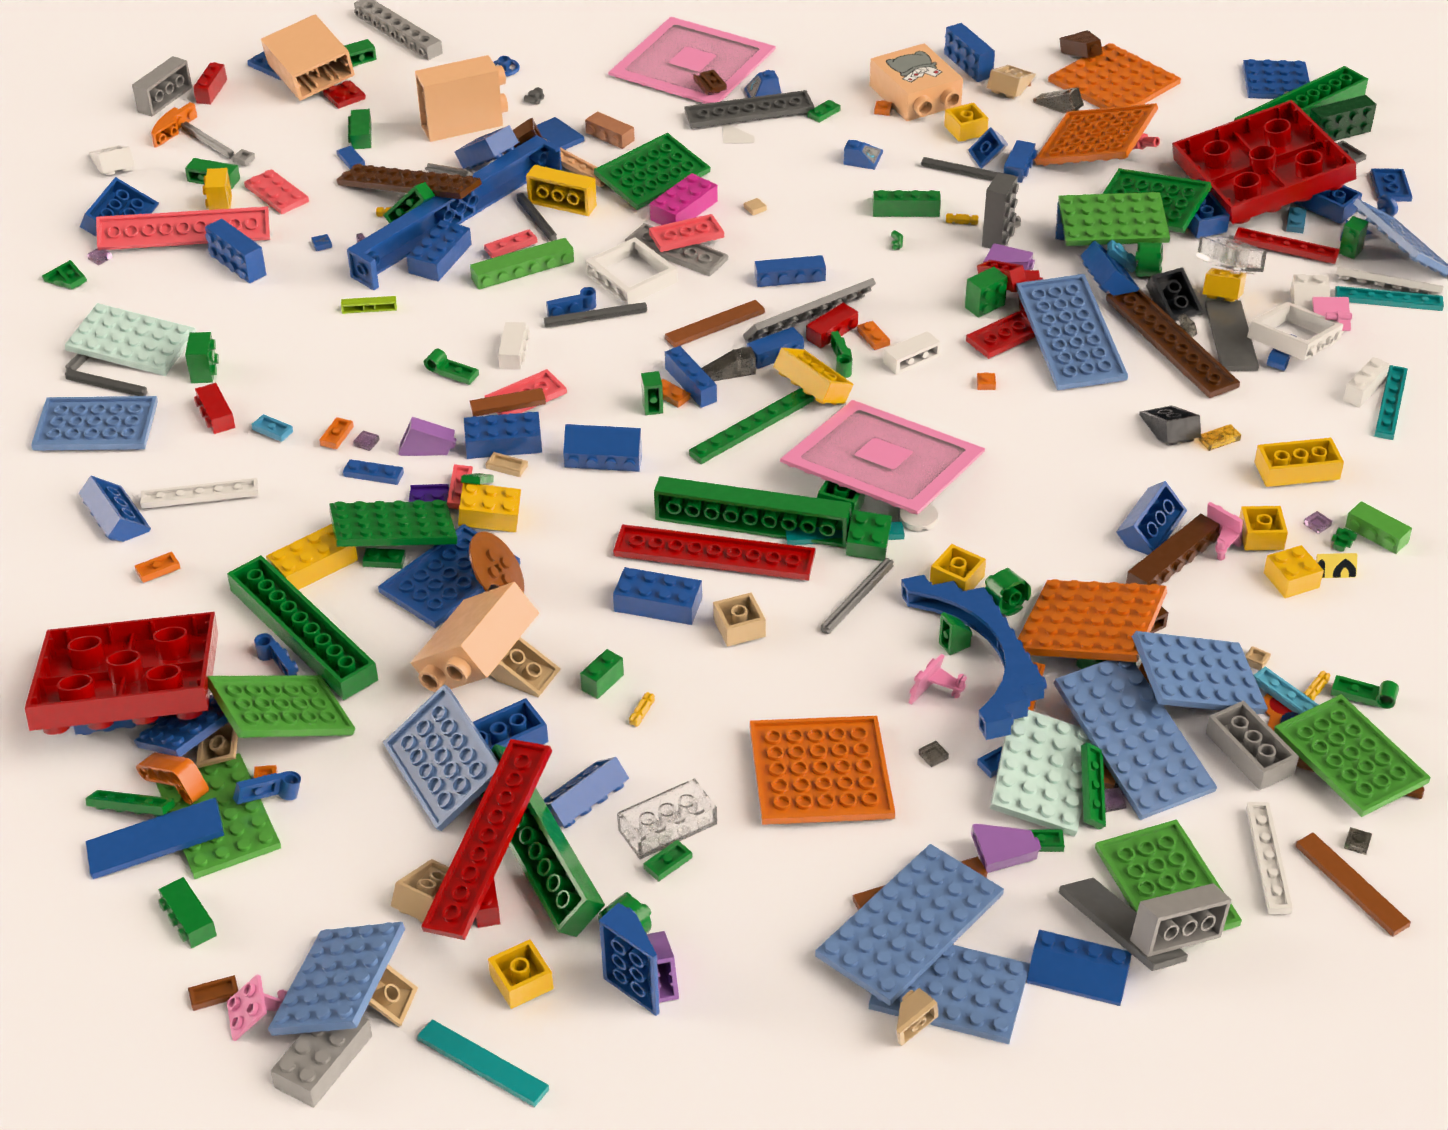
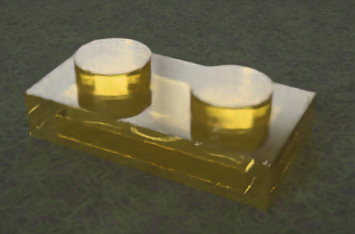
M1232 424L1202 433L1198 440L1208 451L1240 441L1242 435Z

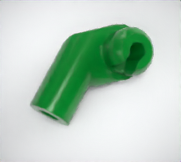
M894 230L891 232V237L895 241L891 242L893 245L891 248L893 250H900L903 247L904 236Z

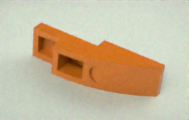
M189 102L180 109L174 107L157 121L151 132L155 148L178 135V129L182 127V123L185 121L191 122L197 118L194 103Z

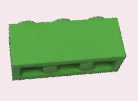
M1360 501L1348 512L1345 524L1346 528L1395 554L1409 543L1412 527L1363 501Z

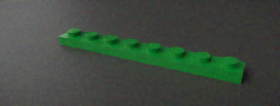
M799 388L689 449V456L698 463L703 464L814 402V396L804 393L803 388Z

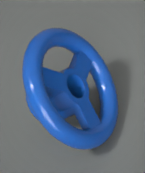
M500 56L498 60L493 62L495 66L502 65L504 71H506V77L512 76L520 70V64L516 60L510 59L509 56ZM510 65H515V69H510Z

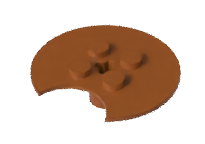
M483 531L475 534L470 541L469 556L476 579L484 590L488 591L491 585L500 587L515 582L524 593L525 585L522 570L510 548L492 533Z

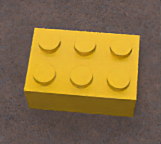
M463 483L458 526L465 524L472 528L517 532L521 489Z

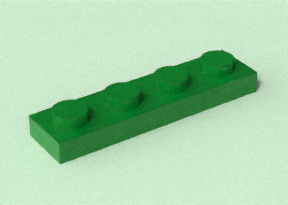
M1086 742L1081 745L1083 817L1085 823L1100 830L1106 827L1102 749Z
M96 790L85 798L86 806L96 807L97 810L113 809L116 812L153 814L156 817L167 814V812L175 807L174 798Z

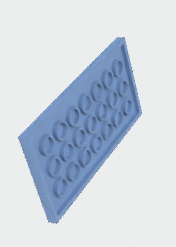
M1085 274L1016 284V290L1057 390L1126 381L1128 379V373Z
M1106 660L1054 680L1053 684L1091 744L1102 749L1105 766L1140 820L1216 791V784L1165 707L1158 704L1153 689L1135 662Z
M930 843L815 950V957L890 1006L1003 896L1004 888Z

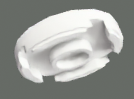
M930 503L918 515L909 513L904 509H901L899 514L903 526L917 532L926 528L927 530L932 529L936 526L939 516L936 507Z

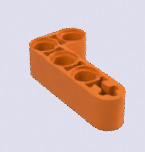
M154 752L136 765L139 775L144 780L175 786L182 799L189 805H192L209 791V787L197 766L189 758Z

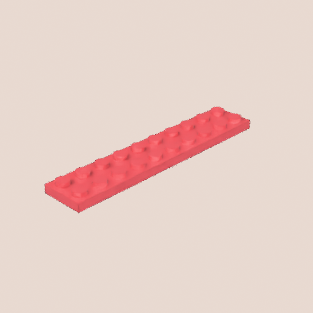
M266 206L96 217L97 249L99 251L208 244L205 237V226L221 218L253 241L270 240L269 209Z

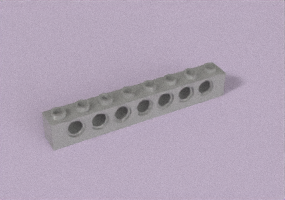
M358 0L354 2V13L357 17L428 61L443 54L442 41L379 2L375 0Z

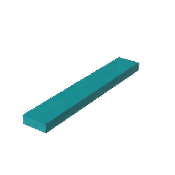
M1335 286L1334 291L1335 297H1349V303L1443 311L1444 308L1443 296L1344 286Z
M1389 365L1374 437L1388 440L1394 439L1408 368Z
M902 521L891 522L889 540L904 539L905 533ZM796 527L792 531L786 530V542L788 545L817 544L811 543V540L843 538V531L835 530L832 536H825L820 533V527H816L813 533H805L800 527Z
M433 1019L417 1035L419 1042L533 1107H536L550 1090L547 1083Z

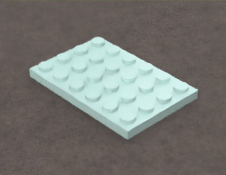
M97 303L65 343V350L166 376L187 347L189 332H196V328Z
M1028 710L1027 717L1013 720L1014 724L1011 726V735L1004 738L990 809L1049 829H1061L1063 833L1075 837L1078 832L1083 804L1081 745L1086 742L1091 744L1081 727Z

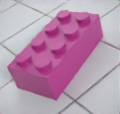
M691 173L650 203V220L660 225L697 217L718 201V185Z

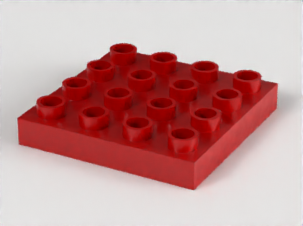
M1293 100L1172 143L1174 161L1191 179L1211 182L1212 188L1210 192L1229 213V221L1232 224L1247 223L1251 217L1265 212H1277L1284 205L1295 201H1307L1315 194L1326 190L1340 189L1343 184L1357 179L1356 162Z
M215 611L48 629L25 704L29 731L43 729L45 734L57 735L66 732L70 726L87 724L90 729L101 730L112 726L114 721L132 719L134 724L145 725L156 721L159 716L176 714V717L179 719L189 720L200 716L203 711H208L211 692L208 688L207 676H213L219 634Z

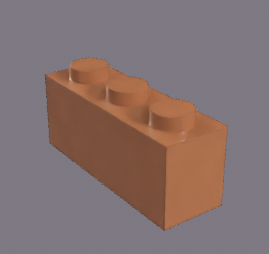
M598 111L585 119L586 133L621 149L635 141L634 127Z

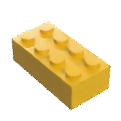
M534 165L526 175L528 199L532 204L584 216H590L597 206L594 177Z
M781 348L773 365V368L779 371V375L789 378L793 385L803 388L804 393L814 396L815 400L821 404H845L854 385L805 349Z
M1332 437L1257 445L1254 460L1266 487L1340 480L1344 461Z
M330 524L266 555V560L300 590L358 561L356 546H336L333 527Z

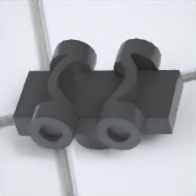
M536 87L534 90H530L528 96H524V101L539 105L540 99L543 100L545 97L543 89Z

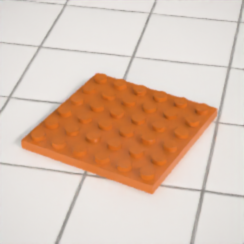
M1108 43L1102 47L1103 54L1091 58L1082 57L1049 75L1048 81L1099 108L1145 104L1181 83V78L1174 73H1170L1162 67H1158L1150 61H1146L1113 43Z
M1157 103L1068 111L1034 159L1035 164L1047 166L1070 162L1125 159L1129 156L1157 112L1158 105Z
M1047 580L1018 640H1021L1024 650L1034 656L1138 662L1140 656L1132 635L1136 631L1151 632L1166 597L1167 586L1158 584L1143 585L1138 583Z
M878 716L750 720L749 728L762 825L895 819L896 813Z

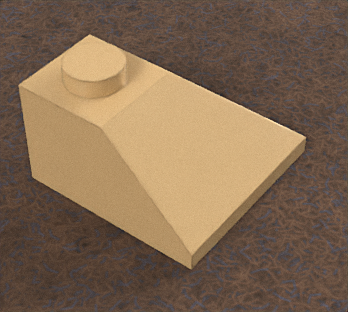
M229 722L198 744L197 768L236 759L238 736Z
M387 965L369 1005L400 1027L403 1024L418 987L390 965Z
M920 988L915 992L911 990L906 993L900 1003L896 1032L898 1043L901 1047L939 1017L937 1002Z

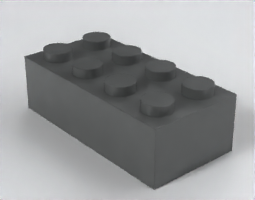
M998 172L986 189L982 247L991 249L994 243L1007 246L1009 238L1013 237L1015 233L1013 224L1017 213H1015L1018 203L1016 194L1019 190L1017 176Z

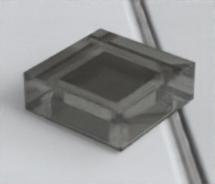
M936 740L920 748L918 752L931 768L949 759V753Z

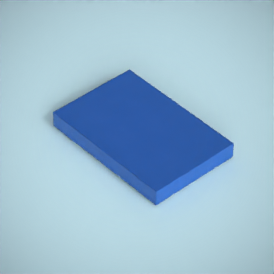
M557 117L537 124L544 139L564 150L584 142L582 134Z
M1372 168L1370 170L1377 199L1383 195H1389L1396 202H1412L1413 196L1404 169Z

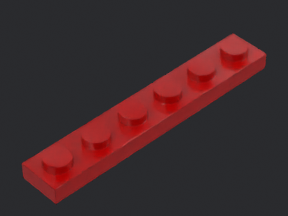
M1238 227L1233 241L1242 245H1251L1257 248L1273 250L1274 252H1283L1292 256H1301L1336 264L1340 252L1338 248Z

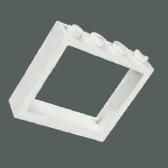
M636 237L586 260V274L625 305L634 304L678 283L677 268ZM636 254L660 272L629 287L605 268Z
M1285 302L1253 319L1250 323L1247 337L1305 361L1339 341L1340 336L1343 335V324L1334 320H1326L1322 315L1290 302ZM1289 321L1318 334L1305 341L1275 327Z

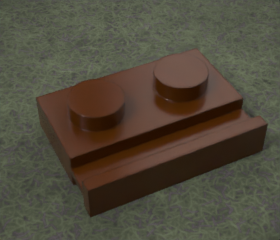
M714 69L701 72L700 75L693 74V80L706 95H708V92L719 93L727 90V84Z

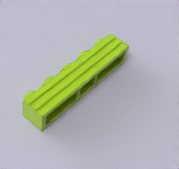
M396 296L341 299L342 314L397 311Z

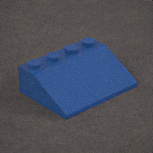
M115 177L86 211L80 228L97 236L96 217L151 214L158 207L159 202Z
M618 902L599 920L603 979L657 1016L660 1013L657 954L636 913L631 908L625 907Z

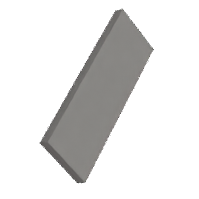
M643 223L625 239L626 242L636 237L658 255L665 258V260L709 277L729 260L728 254L702 244L660 252L649 235V228L654 226Z

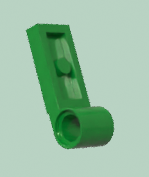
M838 331L831 332V348L837 357L836 372L844 378H849L852 376L853 364L851 349L847 348L844 337H841Z
M439 348L434 349L423 361L424 366L429 371L468 385L479 376V369L447 359L446 353Z
M1336 675L1330 695L1338 696L1342 694L1346 699L1390 709L1395 706L1399 686L1390 680H1385L1381 682L1380 686Z

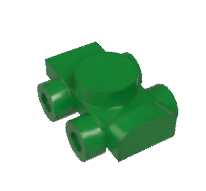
M1338 527L1336 534L1331 539L1334 542L1333 548L1340 552H1343L1346 547L1351 548L1358 534L1349 529Z

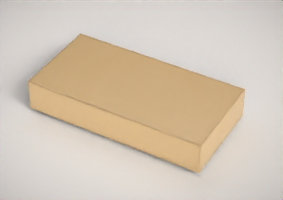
M493 452L485 465L486 469L521 477L528 467V461Z

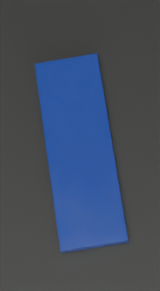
M216 798L85 841L92 879L224 836Z

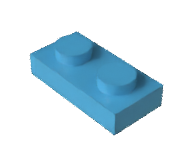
M1290 207L1287 232L1303 234L1307 209Z
M1113 240L1107 243V254L1133 273L1137 266L1135 256L1132 253H1128L1120 243H1116Z
M265 414L261 415L251 424L252 430L280 442L284 441L294 432L293 426Z

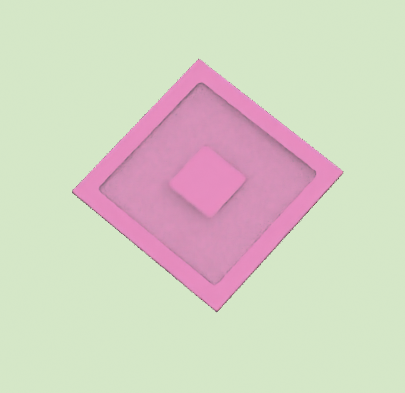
M671 16L608 72V75L665 91L669 94L692 99L696 102H720L776 49V46ZM714 69L727 84V90L719 93L708 92V95H706L693 80V74L700 75L701 72Z
M851 400L780 458V462L787 464L789 467L800 469L807 474H813L821 477L823 480L834 482L841 487H847L855 490L857 493L868 495L875 500H881L893 507H899L907 510L909 513L918 515L985 452V448Z

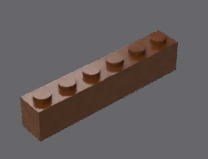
M1200 513L1132 567L1127 573L1126 584L1161 585L1164 582L1166 583L1173 574L1180 572L1183 566L1188 562L1191 563L1199 553H1203L1210 544L1217 541L1220 536V524Z

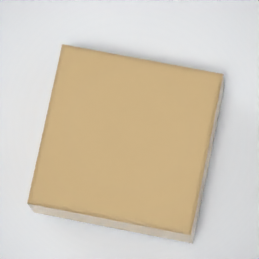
M755 198L745 202L744 208L754 216L766 211L767 205L759 198Z
M1251 646L1245 657L1250 667L1261 670L1270 660L1271 653Z

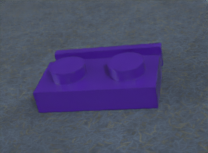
M449 484L410 485L409 502L415 500H422L424 502L442 500L447 502Z

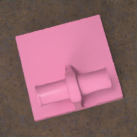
M1349 297L1312 298L1314 313L1324 316L1326 320L1342 323V331H1351L1352 313H1350Z
M1209 502L1207 504V517L1220 524V536L1217 539L1215 551L1217 559L1222 561L1225 559V553L1231 544L1238 547L1242 545L1243 520L1237 515L1224 510L1221 506Z
M941 653L936 659L932 658L927 664L924 671L920 670L915 676V684L909 692L911 696L908 703L912 705L933 683L952 689V697L959 698L961 692L966 687L965 681L967 676L959 674L956 679L943 670L941 665L945 656Z
M256 974L238 992L230 997L227 1001L232 1040L237 1041L267 1014L266 1011H278L287 994V990H279L277 992L278 998L263 993L261 975Z

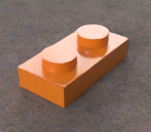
M873 320L857 325V332L874 350L890 346V339Z
M664 378L661 380L663 400L679 408L691 399L689 392Z
M336 417L319 439L320 446L338 449L353 429V421Z
M172 551L134 565L135 571L143 583L181 569Z

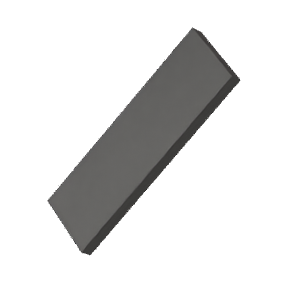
M1206 300L1205 308L1220 364L1228 371H1258L1259 364L1252 339L1247 337L1249 328L1241 300H1235V302Z
M1094 877L1060 886L1058 893L1151 971L1187 961L1188 954L1181 948L1147 957L1130 941L1137 912Z

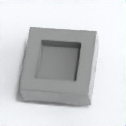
M244 149L239 150L232 156V161L242 166H247L255 159V153Z

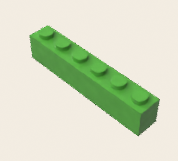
M561 238L470 264L471 279L478 289H483L574 262V249L566 238Z

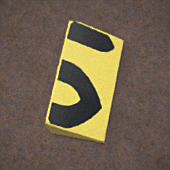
M1357 553L1316 555L1315 561L1324 570L1322 578H1355L1357 575Z

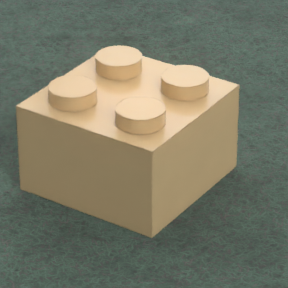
M752 592L713 602V620L727 647L766 637V618Z

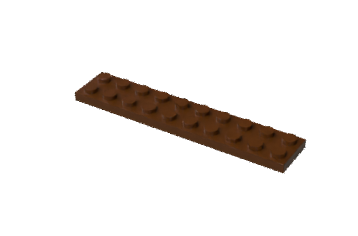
M362 164L353 165L352 169L343 172L336 179L338 185L402 193H408L414 186L426 182L436 197L453 199L464 198L482 184L480 178L473 176L463 177L459 174L449 175L447 173L440 174L423 172L422 170L412 171L410 169L403 170Z
M1141 289L1136 292L1119 295L1106 294L1105 300L1208 398L1240 387V381Z

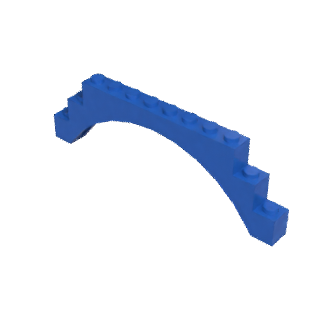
M925 575L901 579V595L908 607L939 614L943 612L948 613L978 632L996 650L1004 666V675L995 694L978 710V727L986 740L1011 735V726L1014 724L1013 720L1028 716L1030 701L1044 698V689L1047 688L1045 677L1040 675L1037 665L1031 661L1030 654L1024 650L1021 640L1017 639L1014 629L1008 625L1007 618L1003 617L999 606L995 605L992 595L988 594L985 587L962 591L961 588H958L955 581L932 585Z

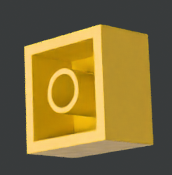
M974 102L945 109L944 126L959 142L979 138L988 130L989 118Z
M207 169V174L204 176V185L202 186L203 195L207 197L205 199L206 209H231L232 191L228 169Z
M1211 268L1205 275L1202 294L1207 295L1211 299L1222 297L1225 298V301L1235 302L1244 294L1247 273Z
M1241 506L1239 518L1243 520L1242 542L1244 550H1284L1288 530L1281 506Z
M951 544L931 565L930 581L932 585L955 581L958 588H961L962 591L974 589L985 577L986 559Z
M1300 545L1267 555L1263 573L1284 598H1288L1320 588L1324 570L1307 550Z
M531 939L488 958L490 976L511 1009L554 989L552 971Z

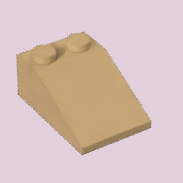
M1011 65L1001 66L991 70L987 88L991 89L993 93L1006 94V97L1014 99L1023 93L1029 83L1035 78L1036 73Z
M520 637L490 675L498 682L539 698L561 668Z
M430 859L395 883L390 906L398 909L403 914L417 918L423 923L449 867Z

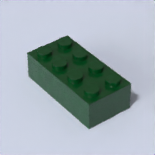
M1362 95L1311 108L1309 117L1329 137L1337 141L1371 132L1377 104L1367 95Z

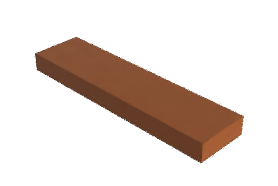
M538 388L469 400L472 415L476 417L545 405L546 398L543 389Z

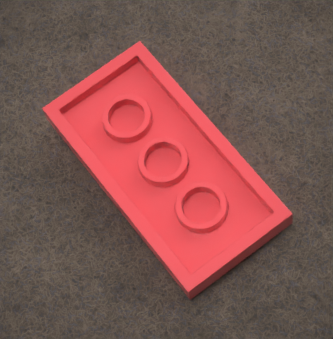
M272 169L244 181L245 187L281 215L309 202V197Z
M713 214L651 227L649 228V235L659 251L666 252L672 249L684 248L724 238V231Z
M546 369L489 393L484 397L542 388L546 402L566 394L567 388ZM536 406L499 412L497 414L523 413Z

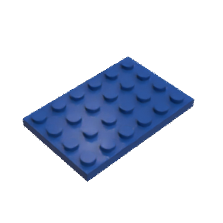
M465 524L455 530L457 544L434 545L378 586L379 593L434 628L445 622L464 599L483 593L485 590L476 579L469 556L470 541L478 532ZM514 555V556L516 557V559H517L519 565H520V564H521L520 558L517 557L516 555Z

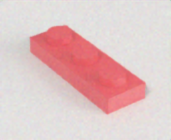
M528 229L484 244V250L491 258L529 247L538 243L536 235Z
M454 464L447 500L448 508L459 509L463 486L461 476L471 474L473 466Z

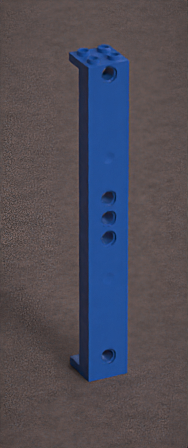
M536 135L474 172L473 177L480 178L482 184L464 198L453 199L434 196L347 249L351 278L375 291L379 288L378 274L406 258L440 220L460 225L527 183L526 175L534 165L562 171L560 147Z

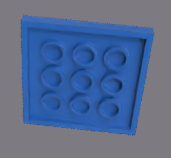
M1243 60L1242 66L1248 98L1275 99L1282 96L1286 91L1290 92L1310 82L1306 61Z
M210 695L208 711H203L200 716L189 720L179 719L176 717V714L162 717L152 728L143 730L134 742L138 748L181 757L229 721L214 696Z

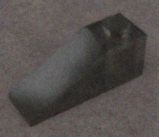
M1078 88L1041 93L1033 99V103L1060 113L1079 111L1084 105Z
M751 346L731 350L705 365L702 369L713 381L755 375L756 357Z

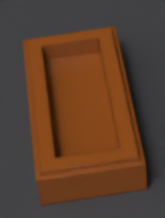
M235 975L188 987L193 1011L227 1002L230 997L239 991Z

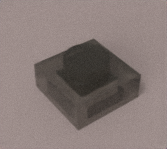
M1183 313L1178 317L1179 326L1192 338L1198 334L1195 322Z
M1350 827L1344 849L1366 855L1373 833Z

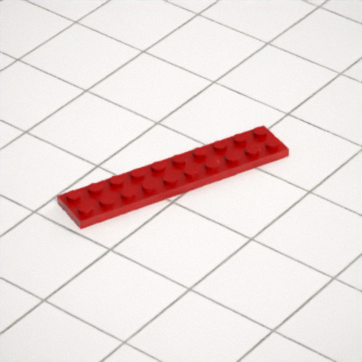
M625 524L621 526L613 550V555L616 557L807 581L810 580L816 554V548Z
M510 739L421 925L423 932L460 940L466 939L552 753L551 746Z

